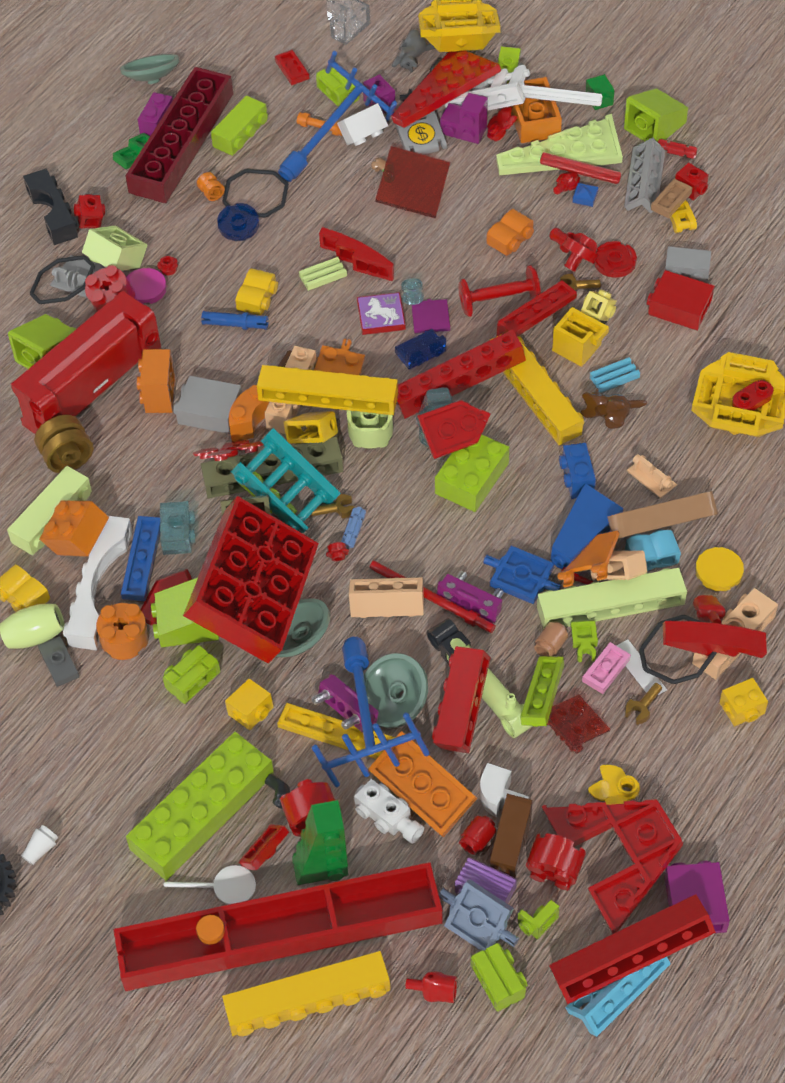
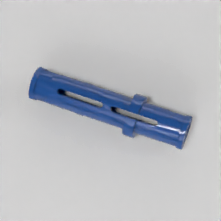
M203 311L201 316L204 319L201 320L202 325L242 327L243 330L248 328L267 330L268 322L266 320H269L267 315H249V312L234 314Z

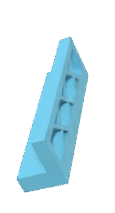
M665 957L607 985L603 989L596 990L568 1004L565 1008L569 1014L581 1019L589 1033L597 1037L671 963ZM588 1003L582 1010L579 1009L583 1004Z

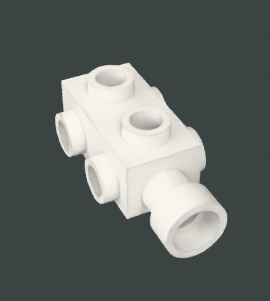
M370 779L366 785L363 784L356 790L354 796L355 810L362 818L367 819L370 817L376 821L374 824L383 834L390 832L392 835H395L400 831L403 833V838L411 844L415 843L422 836L424 827L417 821L410 820L409 804L404 799H397L384 784H378Z

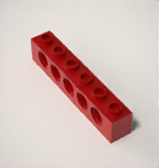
M512 329L398 384L396 404L401 414L406 419L526 361L523 346Z

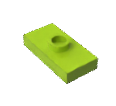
M501 46L498 59L500 68L507 69L508 73L514 72L519 64L521 49Z

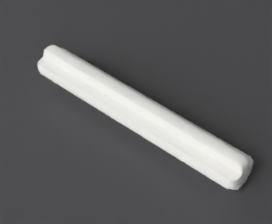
M525 85V88L521 89L525 98L601 106L602 94L529 85Z

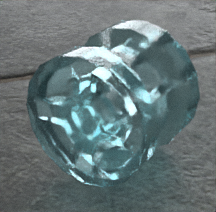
M412 278L401 283V289L404 292L402 295L404 303L415 305L424 300V295L421 291L423 288L421 280Z

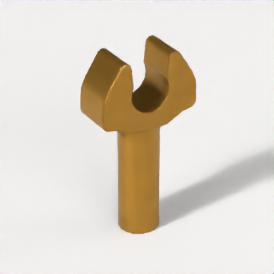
M565 274L560 277V281L563 280L575 291L577 289L600 288L601 286L600 279L576 280L573 274Z
M340 494L334 503L318 506L311 516L336 512L342 519L351 516L354 506L343 507V505L352 504V496Z
M654 683L640 701L630 699L626 704L625 717L628 718L633 711H639L640 714L636 718V725L645 723L650 718V711H648L647 707L661 692V685Z

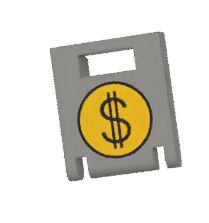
M435 111L405 128L395 124L407 158H411V148H413L415 157L439 151L438 142H440L442 149H447L446 140Z

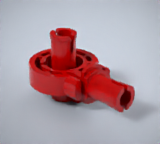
M557 227L551 230L549 237L560 245V250L565 253L572 252L564 264L565 267L576 272L583 259L592 264L595 263L599 254L596 253L597 243L583 233L575 234L568 232L566 234Z

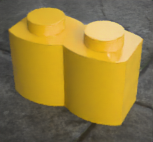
M250 268L235 299L236 309L260 316L265 310H268L272 294H276L278 289L275 274Z
M16 564L0 577V600L3 602L7 600L11 603L15 612L29 606L45 604L50 600L45 586Z

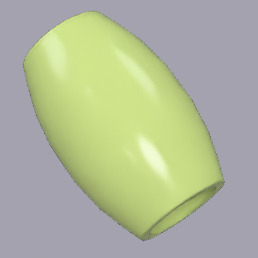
M56 604L33 605L11 614L0 623V634L7 648H28L54 638L64 630L65 623L62 613Z

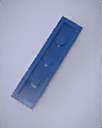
M138 516L121 590L122 600L146 601L162 527V519L159 517Z

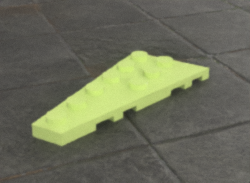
M612 114L606 115L605 119L598 122L596 120L589 121L588 125L584 127L575 126L550 135L547 140L542 142L538 140L533 141L528 147H516L496 155L499 175L557 170V168L540 164L543 152L594 166L622 163L623 159Z

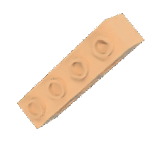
M294 346L285 367L314 370L317 363L316 350ZM269 402L265 411L267 430L271 431L274 428L278 433L285 434L283 421L296 417L301 405Z
M754 588L748 595L745 593L739 599L734 610L729 609L726 612L722 624L763 631L775 618L778 604ZM694 653L692 664L700 669L708 656ZM717 653L704 672L717 680L741 653L736 657Z

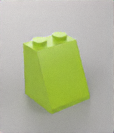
M657 88L629 96L626 101L624 129L644 142L651 138H654L657 142L659 139L666 140L687 122L688 107Z
M44 314L10 330L8 337L15 362L29 369L75 331L76 328L65 325L58 318Z
M198 578L155 593V603H151L152 617H157V624H153L154 639L159 638L161 647L219 640L218 635L183 616Z

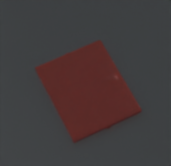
M391 146L375 202L436 219L450 162Z

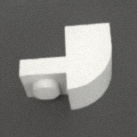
M487 763L480 781V800L482 806L489 814L495 817L498 816L500 809L503 810L507 793L529 799V796L508 790L511 784L510 770Z

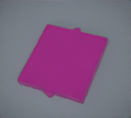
M427 299V301L411 302L414 333L430 332L434 334V332L450 331L447 299Z

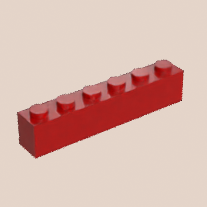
M697 894L570 954L550 964L549 967L567 1004H570L716 933L708 912Z

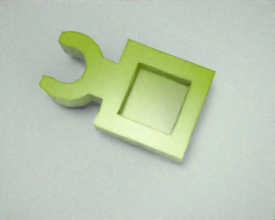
M571 622L573 648H578V662H582L583 654H589L591 661L595 662L596 650L594 647L598 645L596 622Z

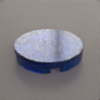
M235 203L234 206H226L218 215V230L228 240L244 241L251 238L258 231L259 216L256 210L248 204Z

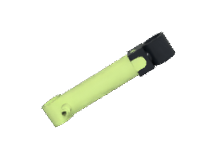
M446 618L426 632L431 645L437 651H441V657L448 665L451 654H454L455 646L471 648V642L449 618ZM488 668L482 699L501 720L507 734L512 738H516L533 726L521 725L520 716L524 704H519L515 695L510 693Z

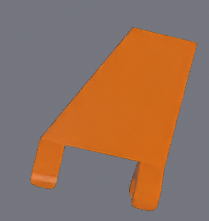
M618 530L596 535L564 571L558 573V579L564 580V588L573 585L574 572L591 569L592 573L597 572V581L607 578L608 563L620 535Z

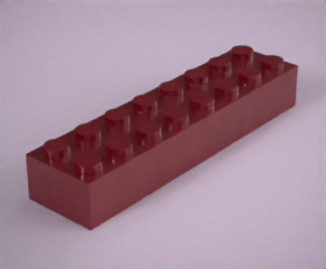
M199 67L193 68L125 175L129 194L165 204L168 202L233 96L232 77L230 75Z

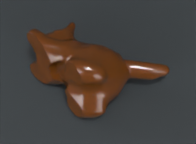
M596 388L595 392H585L582 394L587 408L581 410V415L585 418L603 417L605 418V425L609 429H617L624 425L630 409L641 408L647 405V401L628 400L620 394L601 395L599 389Z

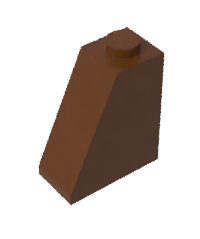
M507 793L490 859V867L515 878L531 825L533 800Z

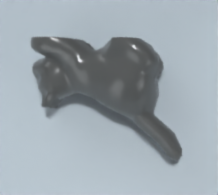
M410 30L406 39L401 42L399 46L400 51L391 66L396 67L400 64L401 68L413 72V67H417L415 58L422 55L425 51L436 48L431 43L427 44L425 38L421 37L418 30Z

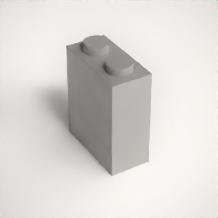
M189 376L187 383L182 385L180 400L176 401L174 405V414L177 416L178 424L230 434L229 412L234 401L242 394L241 385Z

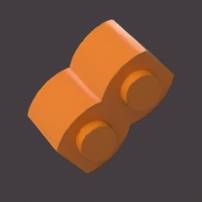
M511 209L499 222L487 232V244L506 256L516 252L520 247V243L530 239L533 235V220L515 209Z

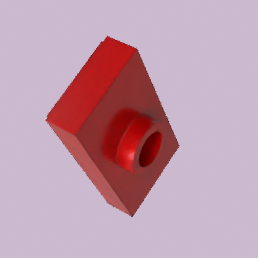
M293 50L275 56V62L291 86L310 79L308 71Z
M270 824L239 860L240 865L246 869L257 871L267 859L275 854L277 846L289 834L288 829L283 825Z

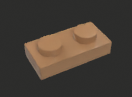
M673 179L651 204V210L670 218L691 195L692 187Z

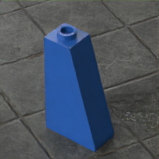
M585 484L552 546L550 561L557 568H566L596 535L611 532L607 517L623 513L624 508Z

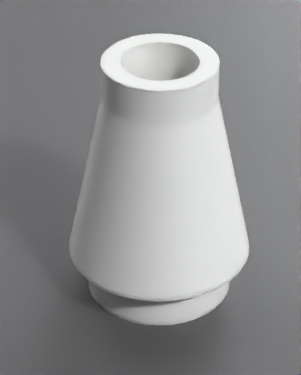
M41 825L39 829H35L21 857L34 865L38 859L56 845L55 841L58 839V836L44 825Z

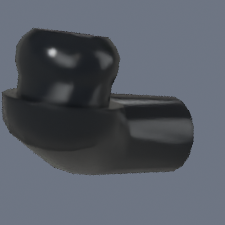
M271 773L266 778L265 784L275 791L276 797L273 799V804L283 809L280 797L290 793V787Z

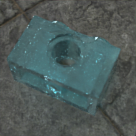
M188 501L160 503V542L163 555L191 553V544L196 542L195 530L191 529V524H195L194 510H190Z

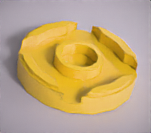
M713 547L699 555L695 572L696 577L702 581V585L714 591H727L740 583L744 573V565L741 558L732 550L723 547Z

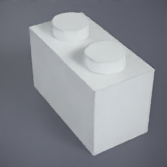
M378 103L337 122L346 144L354 143L355 146L366 142L365 137L369 135L374 138L384 133L382 129L388 126Z

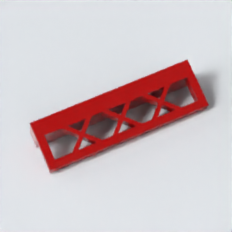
M561 280L500 319L497 323L496 337L512 329L518 337L575 300L577 292Z

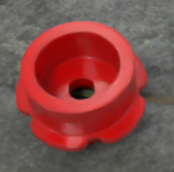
M164 256L157 263V267L163 275L170 276L176 273L178 261L175 257Z
M343 542L332 543L327 546L328 552L326 556L330 557L334 562L342 561L348 555L349 549L346 548V544Z

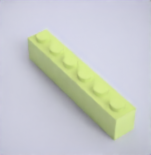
M666 568L658 572L646 573L630 580L593 582L579 587L570 586L563 590L545 591L538 594L537 609L543 629L549 622H559L565 627H569L571 622H596L685 605L687 589L680 569Z

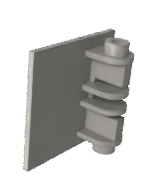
M85 260L66 262L63 267H54L52 275L55 278L50 286L72 293L83 285L91 266ZM94 263L95 269L93 273L105 268V266ZM85 289L77 294L87 298Z

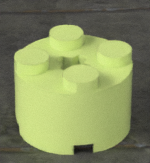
M347 410L348 435L355 447L383 448L388 445L393 435V415Z

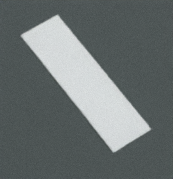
M629 640L616 645L631 654L630 661L626 664V667L646 693L654 683H658L662 687L659 694L667 691L659 678L643 670L640 654Z

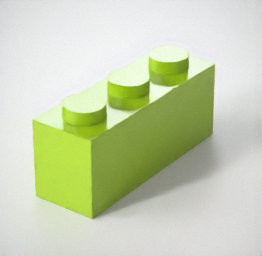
M246 95L211 131L213 147L233 156L266 123L268 119L266 104Z

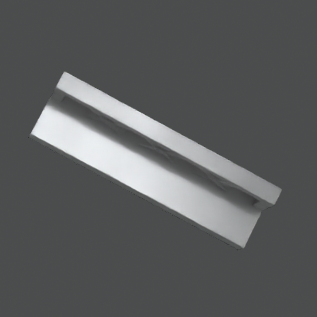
M654 138L633 147L624 205L628 211L642 204L650 213L654 212L651 210V204L660 193L665 150Z

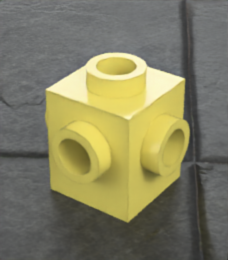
M602 289L599 292L589 291L583 301L581 312L599 322L608 321L616 311L615 304L617 300L612 299V294Z

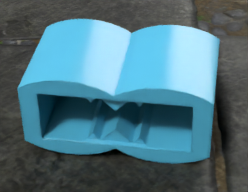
M659 529L650 535L635 534L626 539L625 551L645 552L647 571L656 567L664 568L679 563L681 552L672 530Z

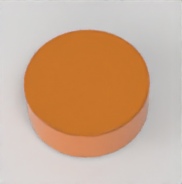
M215 915L204 916L199 920L196 927L199 939L206 944L219 942L225 932L222 920Z

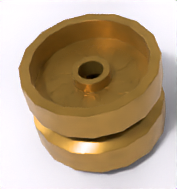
M61 415L48 420L37 430L34 438L35 445L43 456L48 469L55 473H60L66 466L74 470L80 468L90 459L94 450L93 443L88 434L85 433L80 420L71 415Z

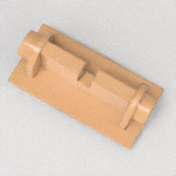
M637 454L632 460L634 465L627 469L629 474L659 498H662L677 486L669 475L666 476L645 459L644 455L640 456Z

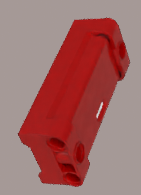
M121 291L13 381L11 388L19 401L23 415L20 418L22 425L36 434L41 425L54 417L78 415L134 367L138 360L142 359L143 350L161 349L154 312L148 306L143 305L124 291Z

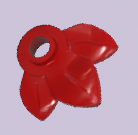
M512 106L502 108L498 115H494L490 119L487 126V137L495 142L501 140L505 136L506 130L517 120V116H511Z

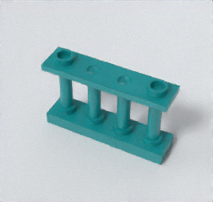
M273 428L261 440L264 448L246 467L240 462L231 473L238 483L245 485L256 497L268 495L270 510L283 523L303 534L309 528L303 522L321 503L326 505L332 503L341 493ZM270 454H274L281 460V464L262 483L252 473ZM288 470H291L298 477V481L279 500L270 489ZM305 486L309 487L315 493V497L296 516L287 505Z

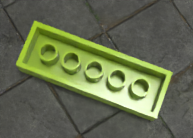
M234 732L126 835L130 851L167 881L265 785L268 775L274 774L272 760L237 732Z

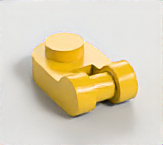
M685 200L670 217L675 233H680L684 229H697L695 216L689 203Z

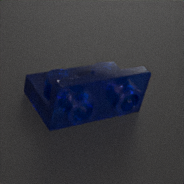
M430 329L395 346V353L410 370L446 352V337L444 335L438 336L433 329Z

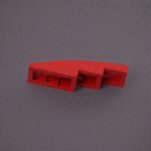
M324 227L321 228L319 232L320 248L335 251L336 257L340 260L353 264L354 271L389 281L394 280V264L379 252L347 235Z
M664 621L663 645L709 656L712 652H717L736 657L739 653L763 658L767 654L766 632L707 622Z

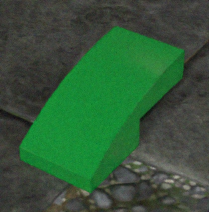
M142 133L129 139L128 147L114 152L112 160L124 169H129L150 136Z

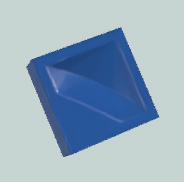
M578 183L572 203L593 207L598 194V187Z

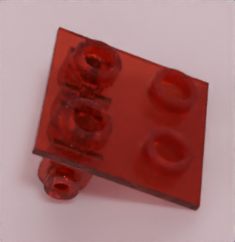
M580 695L552 706L547 723L555 731L556 736H560L559 739L565 741L569 750L576 754L583 750L582 744L611 730Z

